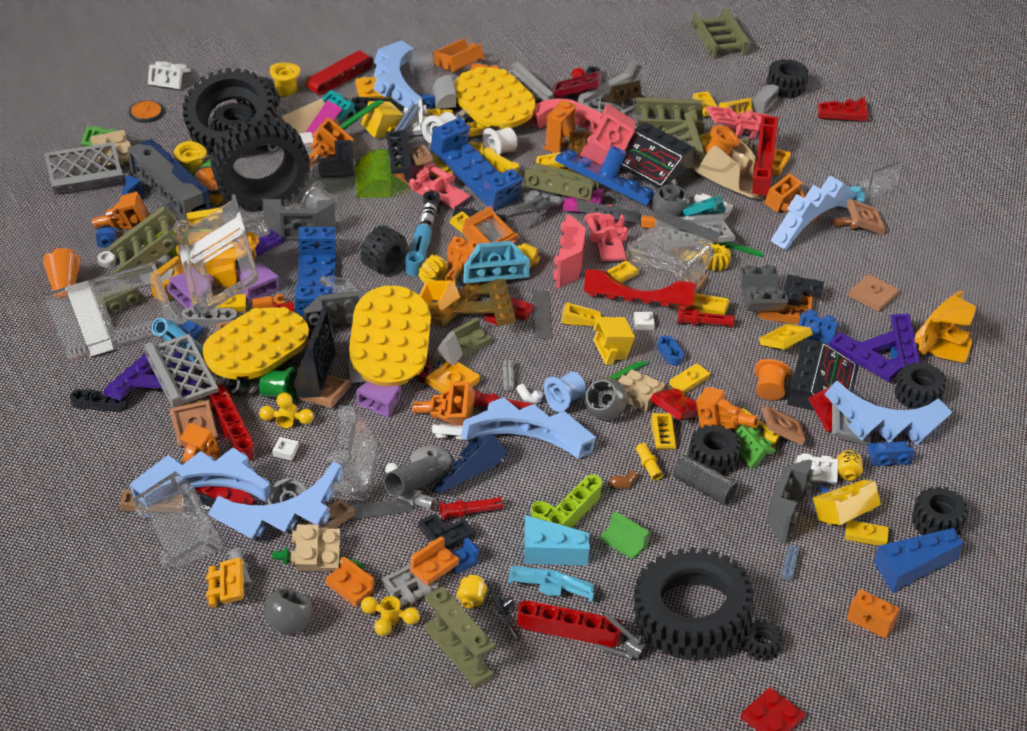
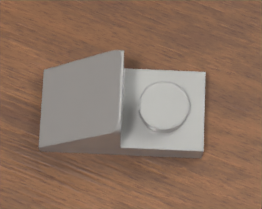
M453 331L441 342L430 359L434 367L439 361L443 363L445 360L451 365H455L462 357L461 347Z

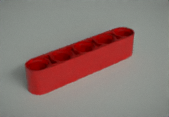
M358 50L310 76L306 81V88L321 96L371 68L374 60L368 54Z
M216 384L218 392L209 395L211 409L230 448L234 447L239 452L245 453L249 463L254 459L253 441L227 389L223 385Z
M529 600L522 601L518 605L517 624L522 629L607 647H617L622 642L623 632L605 616ZM614 618L616 621H618V622L624 627L622 621H620L619 619Z

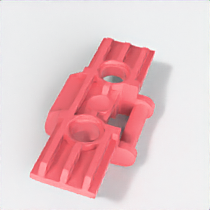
M706 107L707 112L715 123L723 124L733 132H736L735 134L738 138L744 132L746 134L750 133L748 137L754 140L758 130H760L762 115L769 116L768 114L756 113L748 110L747 113L741 112L739 114L735 113L731 107Z
M432 162L423 166V169L412 164L413 179H410V183H407L405 173L393 174L399 180L410 185L411 190L422 196L427 191L438 192L440 194V202L454 209L455 205L460 206L470 199V195L451 185L456 178L453 173L449 174ZM433 172L440 177L433 181L430 179V173Z
M600 212L587 214L585 222L589 226V238L592 242H596L601 262L626 260L622 242L627 239L628 229L627 227L623 228L625 223L624 215H620V219L616 221L611 214L605 215Z

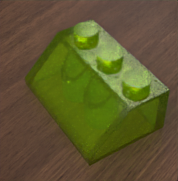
M388 149L371 150L355 163L356 198L391 197Z

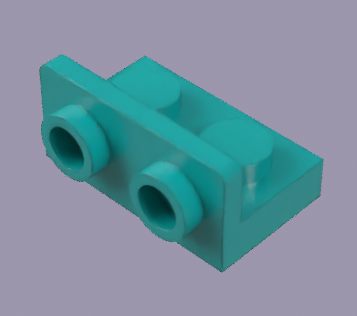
M330 90L322 98L325 103L328 100L342 108L337 116L339 122L349 113L357 114L354 109L355 105L350 100L346 101L339 92L336 94Z
M720 194L692 203L683 212L685 216L716 214L725 212L726 207Z

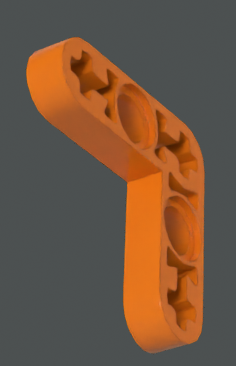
M802 296L801 303L807 304L806 306L786 305L783 311H756V315L762 319L798 324L801 313L807 312L808 309L811 310L812 297Z

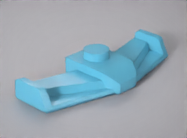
M511 566L508 584H511V581L540 584L539 592H543L545 595L560 596L561 589L587 597L589 598L588 601L592 602L595 586L593 583L550 569Z

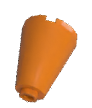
M57 248L54 249L53 253L49 254L47 252L45 254L43 265L54 297L60 301H66L69 299L67 286L76 284L81 257L76 255L72 249Z

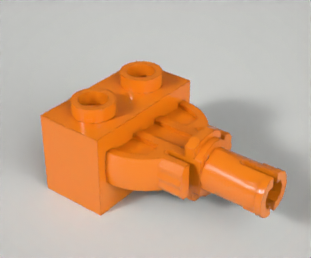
M329 116L312 135L314 137L313 144L309 149L316 148L309 154L310 168L323 155H325L323 158L335 156L334 141L354 140Z
M789 173L769 189L764 204L777 213L781 210L789 212L787 208L796 194L805 198L800 190L803 182ZM821 214L815 217L812 220V222L815 223V221L819 219Z
M133 192L122 195L120 201L113 208L107 209L106 215L92 218V224L95 229L109 225L114 228L120 227L131 230L150 216V213L139 193Z
M457 236L453 237L447 246V263L449 266L448 270L450 271L445 276L446 281L452 280L456 283L458 277L463 275L464 264L479 242Z
M450 382L449 390L442 392L440 395H433L430 401H413L415 406H412L414 414L431 413L432 418H440L442 421L450 423V425L463 426L464 420L473 417L475 391L470 382Z
M706 387L696 400L700 427L702 428L704 425L712 426V424L725 426L726 429H738L740 425L757 428L759 424V417L757 415L743 413L742 409L733 406L727 401L724 390Z
M193 423L188 424L180 438L185 448L181 461L182 465L200 451L207 456H211L214 460L217 459L220 454V447L211 430Z

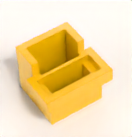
M369 101L367 106H369L375 101ZM384 102L363 116L361 125L374 138H385L386 132L394 131L404 115L391 102Z
M598 317L593 328L594 331H597L593 341L605 365H613L614 360H626L635 339L626 318Z

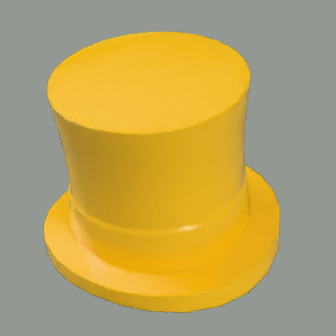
M275 63L270 67V75L275 80L279 96L289 97L298 92L297 77L301 72L298 65Z
M185 141L174 149V158L185 169H188L191 175L203 165L206 149L201 144Z

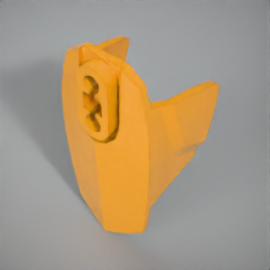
M216 231L192 233L180 239L181 243L176 246L178 257L182 258L179 247L184 249L190 248ZM244 231L240 236L194 264L203 276L210 274L214 279L215 285L235 290L238 287L235 260L243 258L256 260L255 247L259 243L258 236L255 233Z
M960 290L944 301L917 331L915 343L919 344L918 351L920 354L924 355L929 352L943 359L962 363L967 361L972 344V338L969 337L971 332L959 329L956 325L962 327L964 325H971L976 312V306L962 299L964 291Z

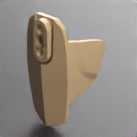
M741 140L739 146L733 147L729 156L720 147L714 145L702 162L696 160V164L691 167L702 176L726 188L751 198L764 200L765 195L752 194L756 156Z

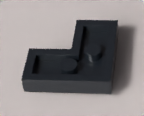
M352 140L334 141L335 158L318 159L319 176L354 174Z
M788 275L785 287L788 304L800 306L803 295L821 298L824 281Z
M436 513L418 521V528L430 542L442 536L445 539L444 547L448 550L464 543L465 538L471 540L476 537V531L465 518L449 526H446Z

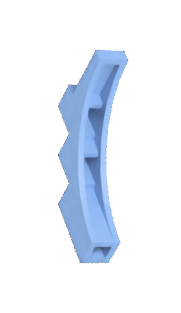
M401 40L378 49L374 63L377 64L374 76L377 78L374 90L385 98L390 96L405 108H409L412 103L418 106V100L422 98L407 85L401 75L400 67L409 62L413 51L411 46Z
M829 175L821 189L813 185L805 198L796 194L787 208L789 210L788 214L772 237L771 242L787 251L798 234L815 217L833 207H844L847 209L846 202L849 199H854L856 194L844 183Z
M838 381L824 394L851 421L848 428L861 441L876 429L888 442H891L901 432H904L918 445L952 413L939 399L927 406L912 410H893L876 406L859 398Z
M504 397L489 403L487 411L464 420L461 433L465 440L483 435L505 433L530 436L552 443L566 450L577 459L592 453L596 440L593 434L565 411L549 417L535 404L518 410Z
M233 447L216 461L201 451L183 465L179 460H174L167 455L131 482L130 487L133 497L147 508L175 492L203 486H224L240 489L267 502L271 493V484L266 478H261L249 467V459L245 453L239 452Z
M333 461L326 473L311 488L281 503L245 505L218 496L208 515L255 541L257 537L260 538L266 529L264 526L266 522L287 534L296 527L298 523L297 516L320 527L322 524H326L330 517V508L324 505V502L330 500L334 492L332 488L335 482L339 483L344 474L342 472L343 467Z

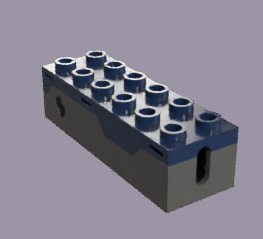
M149 139L128 148L131 176L141 180V185L161 205H164L175 214L176 219L186 228V213L211 209L209 189L192 176L189 170L185 169L169 152H166L159 143Z

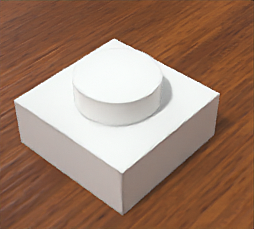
M634 312L635 330H654L652 312Z
M279 437L272 451L273 456L292 461L299 448V441Z

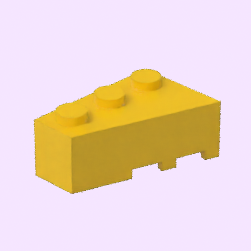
M861 480L813 497L818 521L827 522L828 525H842L865 512L873 511V508L881 505L876 481Z

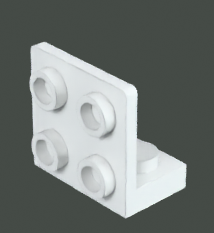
M165 61L150 64L148 84L181 89L182 73L191 72V69L186 68L184 64H171V62Z

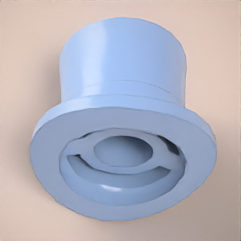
M573 371L561 378L548 377L544 383V392L548 405L554 411L562 412L570 407L572 401L583 398L586 393V386L582 377Z

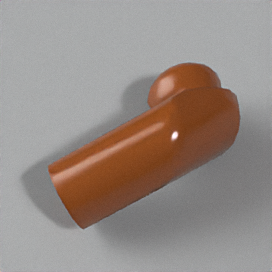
M851 217L833 219L834 227L850 225L851 230L859 228V226L854 224Z
M631 470L626 476H612L609 479V485L612 488L628 489L638 475L635 471Z

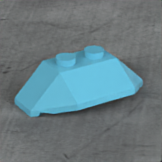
M511 241L478 243L464 264L463 282L473 283L493 281L495 279L529 277L530 259Z

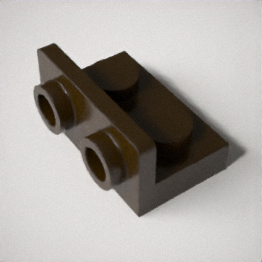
M635 80L611 86L609 93L604 94V101L616 103L642 96L640 81Z

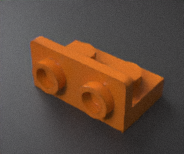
M442 536L435 541H431L422 550L416 551L411 557L410 572L427 586L459 564V558L444 547L445 539Z
M342 557L340 559L341 566L325 578V584L353 606L357 607L364 598L374 593V579L370 573L360 569L354 561Z

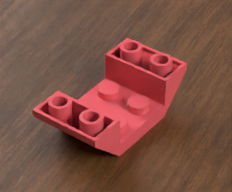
M606 104L600 116L601 121L590 142L584 146L579 155L582 158H590L593 160L592 163L602 167L610 146L625 150L635 131V121L609 104Z
M566 215L565 222L562 221L561 232H564V235L560 237V246H563V249L560 248L559 256L555 255L554 266H557L553 274V280H556V288H561L580 278L586 228L571 215Z

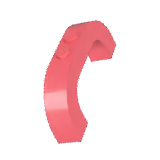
M551 99L535 104L533 116L528 120V124L541 129L547 125L548 118L546 116L561 100L576 104L575 124L595 133L601 121L600 116L602 113L573 100ZM593 134L587 138L588 143L590 142Z

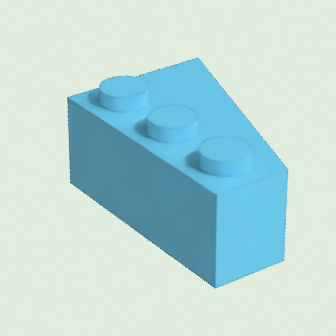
M525 515L524 564L588 566V532Z

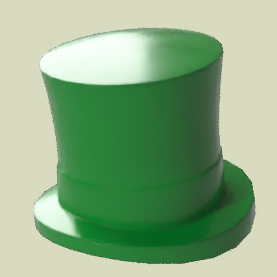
M289 367L286 371L272 370L261 376L259 386L261 396L278 397L281 393H288L293 399L292 403H294L297 395L296 390L293 389V378L297 376L296 368Z

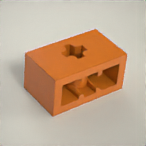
M860 589L850 604L847 620L886 639L896 623L900 608Z

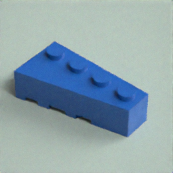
M954 528L878 546L874 563L892 593L899 591L900 587L904 585L909 586L919 577L924 578L931 571L939 570L957 561L963 542Z

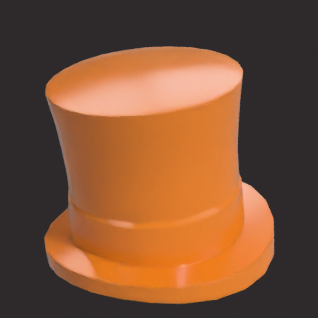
M715 125L710 131L712 139L704 151L707 155L710 149L717 145L729 156L733 147L739 146L740 139L726 126Z
M772 359L758 361L754 371L758 378L757 395L765 400L781 399L785 394V380L791 375L790 367L783 362Z

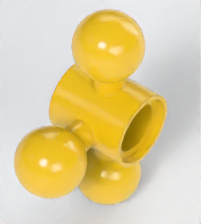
M288 393L278 395L277 405L280 407L279 411H275L273 407L266 405L259 412L261 419L264 421H271L276 417L277 425L282 428L292 427L295 419H299L305 425L310 424L314 419V414L310 409H303L297 412L298 408L292 403L293 399Z
M394 596L383 598L380 604H378L374 597H366L361 602V609L364 613L373 614L376 611L381 612V619L374 625L375 632L379 636L390 634L392 625L397 624L400 621V617L408 625H414L420 619V613L416 608L410 607L406 610H401L400 601Z

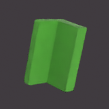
M617 511L611 515L610 527L600 535V540L630 559H634L648 546L649 531Z

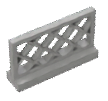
M519 62L513 64V69L508 71V73L513 75L528 91L533 93L535 101L554 99V94Z
M625 72L601 84L596 90L587 91L579 95L578 103L589 108L592 105L598 106V109L594 110L600 113L603 112L600 108L605 107L606 104L621 110L620 112L625 115L634 111L636 108L635 98L620 101L621 105L612 104V102H601L604 99V94L609 93L611 90V86L631 82L629 80L630 75ZM644 92L640 96V98H649ZM623 103H629L632 106H624Z
M114 142L44 153L53 195L123 183V174ZM112 148V154L109 157L102 153L104 149ZM90 151L96 154L92 160L84 155ZM71 154L78 156L75 162L68 160L67 157ZM99 156L106 159L102 166L95 162ZM57 157L61 160L57 165H54L50 162L49 158ZM81 159L89 163L85 169L77 165ZM63 162L71 165L67 172L60 168ZM111 162L116 165L117 169L108 170L105 167ZM92 165L99 168L97 173H91L88 169ZM74 168L82 171L79 176L70 174ZM56 171L64 174L62 179L54 180L53 175Z
M723 213L680 217L721 233L714 241L658 219L655 220V237L660 238L666 248L735 241V235L725 223Z
M190 334L153 346L152 342L144 344L146 358L172 408L218 392V387ZM187 341L189 343L187 349L178 347L181 343ZM164 349L171 350L169 355L160 354L159 351ZM175 351L183 353L181 359L172 357ZM188 355L196 357L194 363L186 361ZM169 362L178 364L175 369L167 367ZM182 365L191 367L188 373L180 371ZM195 369L203 370L201 376L192 373ZM176 375L185 377L182 383L174 381ZM193 379L198 382L196 386H191L187 384L188 380ZM202 382L211 385L207 389L199 388ZM183 389L192 391L190 395L184 397L181 395Z

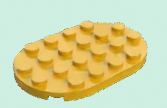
M476 67L473 70L463 72L454 82L456 102L477 123L489 128L491 125L499 126V129L513 128L524 124L533 116L535 109L534 96L513 75L504 69Z
M382 286L369 291L358 301L353 315L349 356L354 370L356 369L364 380L379 386H399L407 383L415 375L418 376L423 370L427 360L431 316L429 308L422 297L408 288Z
M285 307L254 308L209 336L203 346L204 362L212 372L225 378L237 379V376H249V379L263 376L299 353L307 345L309 339L308 325L302 316Z

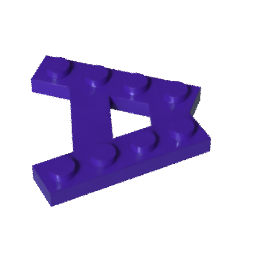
M891 314L892 331L871 339L857 342L840 332L829 341V347L887 382L893 380L906 364H912V362L920 363L910 314ZM896 346L898 357L888 360L876 352Z
M175 352L172 357L181 359L183 354ZM146 353L104 388L105 396L121 401L136 387L162 388L156 375H151L154 371L146 358ZM169 362L167 367L175 369L178 364ZM184 365L180 368V371L187 373L190 370V367ZM176 375L174 381L182 383L185 377ZM188 380V385L196 386L195 380ZM183 389L181 395L182 397L190 395L192 391ZM201 398L196 399V400L191 401V402H188V403L197 402V401L201 400Z

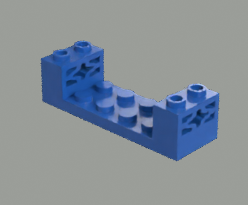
M459 117L433 129L430 149L488 207L492 206L493 211L520 198L523 178L513 169L500 174L468 143L470 126Z
M299 227L298 285L295 287V313L302 316L303 319L304 309L319 295L335 293V227Z

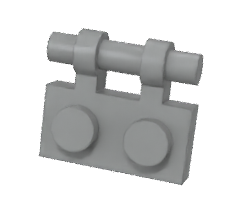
M534 189L522 194L524 202L543 195L549 205L546 211L553 206H561L566 199L565 195L560 197V194L540 189Z
M410 565L382 578V584L391 596L396 597L400 594L403 596L399 599L400 608L405 605L410 606L416 602L415 600L425 597L438 589L436 582L427 586L411 573ZM417 586H418V588H419L418 590H416V591H414V592H411V591H410L411 589H413V588H415V587H417Z

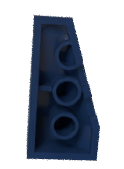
M494 434L475 437L460 452L461 458L450 465L452 470L443 474L431 491L433 493H443L494 466H499L504 461V456L508 451Z

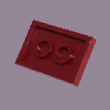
M598 71L555 82L551 92L554 94V98L558 97V99L566 97L567 94L573 93L577 95L582 93L583 90H596L601 84L602 72Z

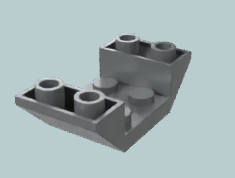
M263 199L265 230H274L283 237V241H298L299 227H335L336 230L335 200H317L316 209L282 208L281 199Z
M747 265L740 267L741 296L746 311H783L788 304V298L785 291L778 290L779 274L776 266L764 265L755 267Z
M349 291L319 295L304 309V320L309 328L308 340L311 339L323 305H328L331 327L351 325L353 323L355 307L365 294L360 291Z
M808 459L783 467L773 492L767 524L782 544L786 543L788 537L792 538L795 525H792V523L795 524L798 512L795 511L797 502L788 499L801 502L804 494L808 495L811 483H808V481L812 480L814 469H811L813 460Z

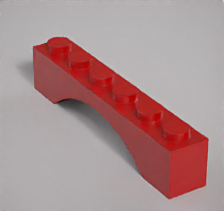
M762 115L752 194L767 195L770 189L778 127V117Z
M586 269L583 291L588 292L590 296L606 294V298L617 299V296H622L627 301H635V298L642 299L643 303L653 304V301H660V305L671 306V303H675L680 308H689V306L695 304L697 282L678 280L662 289L639 290L620 283L608 271Z

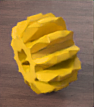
M712 243L710 246L706 245L701 252L702 266H706L707 270L712 269L713 272L714 270L721 272L722 269H727L731 262L730 249L725 248V245L720 246L719 244L714 245Z
M431 255L429 259L426 258L425 262L422 263L418 276L424 284L428 281H442L445 278V274L448 273L447 269L449 266L440 256Z

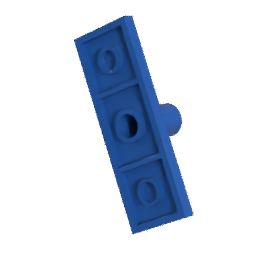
M610 146L602 167L592 163L593 160L590 158L578 156L577 152L570 149L557 154L555 158L556 162L646 206L652 202L653 195L655 194L653 189L646 186L643 188L638 185L637 181L627 180L617 175L626 155V152L618 147Z

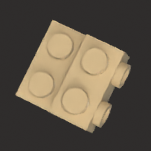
M124 130L90 137L92 145L114 142L119 164L122 166L130 164L128 148L131 146ZM112 148L104 149L102 153L109 157L112 154ZM100 156L97 158V162L101 166L106 161V159ZM109 162L105 168L112 169L116 165Z
M632 369L626 376L622 375L618 380L627 392V404L646 412L653 405V402L650 400L652 394L664 391L665 383Z
M297 525V531L292 530V543H296V550H291V563H295L296 571H335L339 569L340 529L318 528V525Z

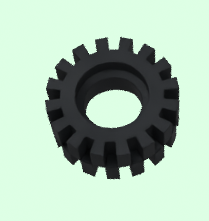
M759 619L755 620V624L752 621L748 633L744 632L742 647H744L745 653L748 652L750 658L754 655V660L758 661L760 657L762 661H766L768 657L770 661L773 660V656L776 658L780 653L783 632L782 630L779 631L780 627L778 625L773 627L774 622L772 621L769 624L764 619L762 623H760ZM764 637L767 638L770 641V643H760L756 641L754 638Z

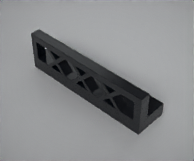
M406 130L386 132L392 175L405 173L406 181L410 183V179H413V170Z

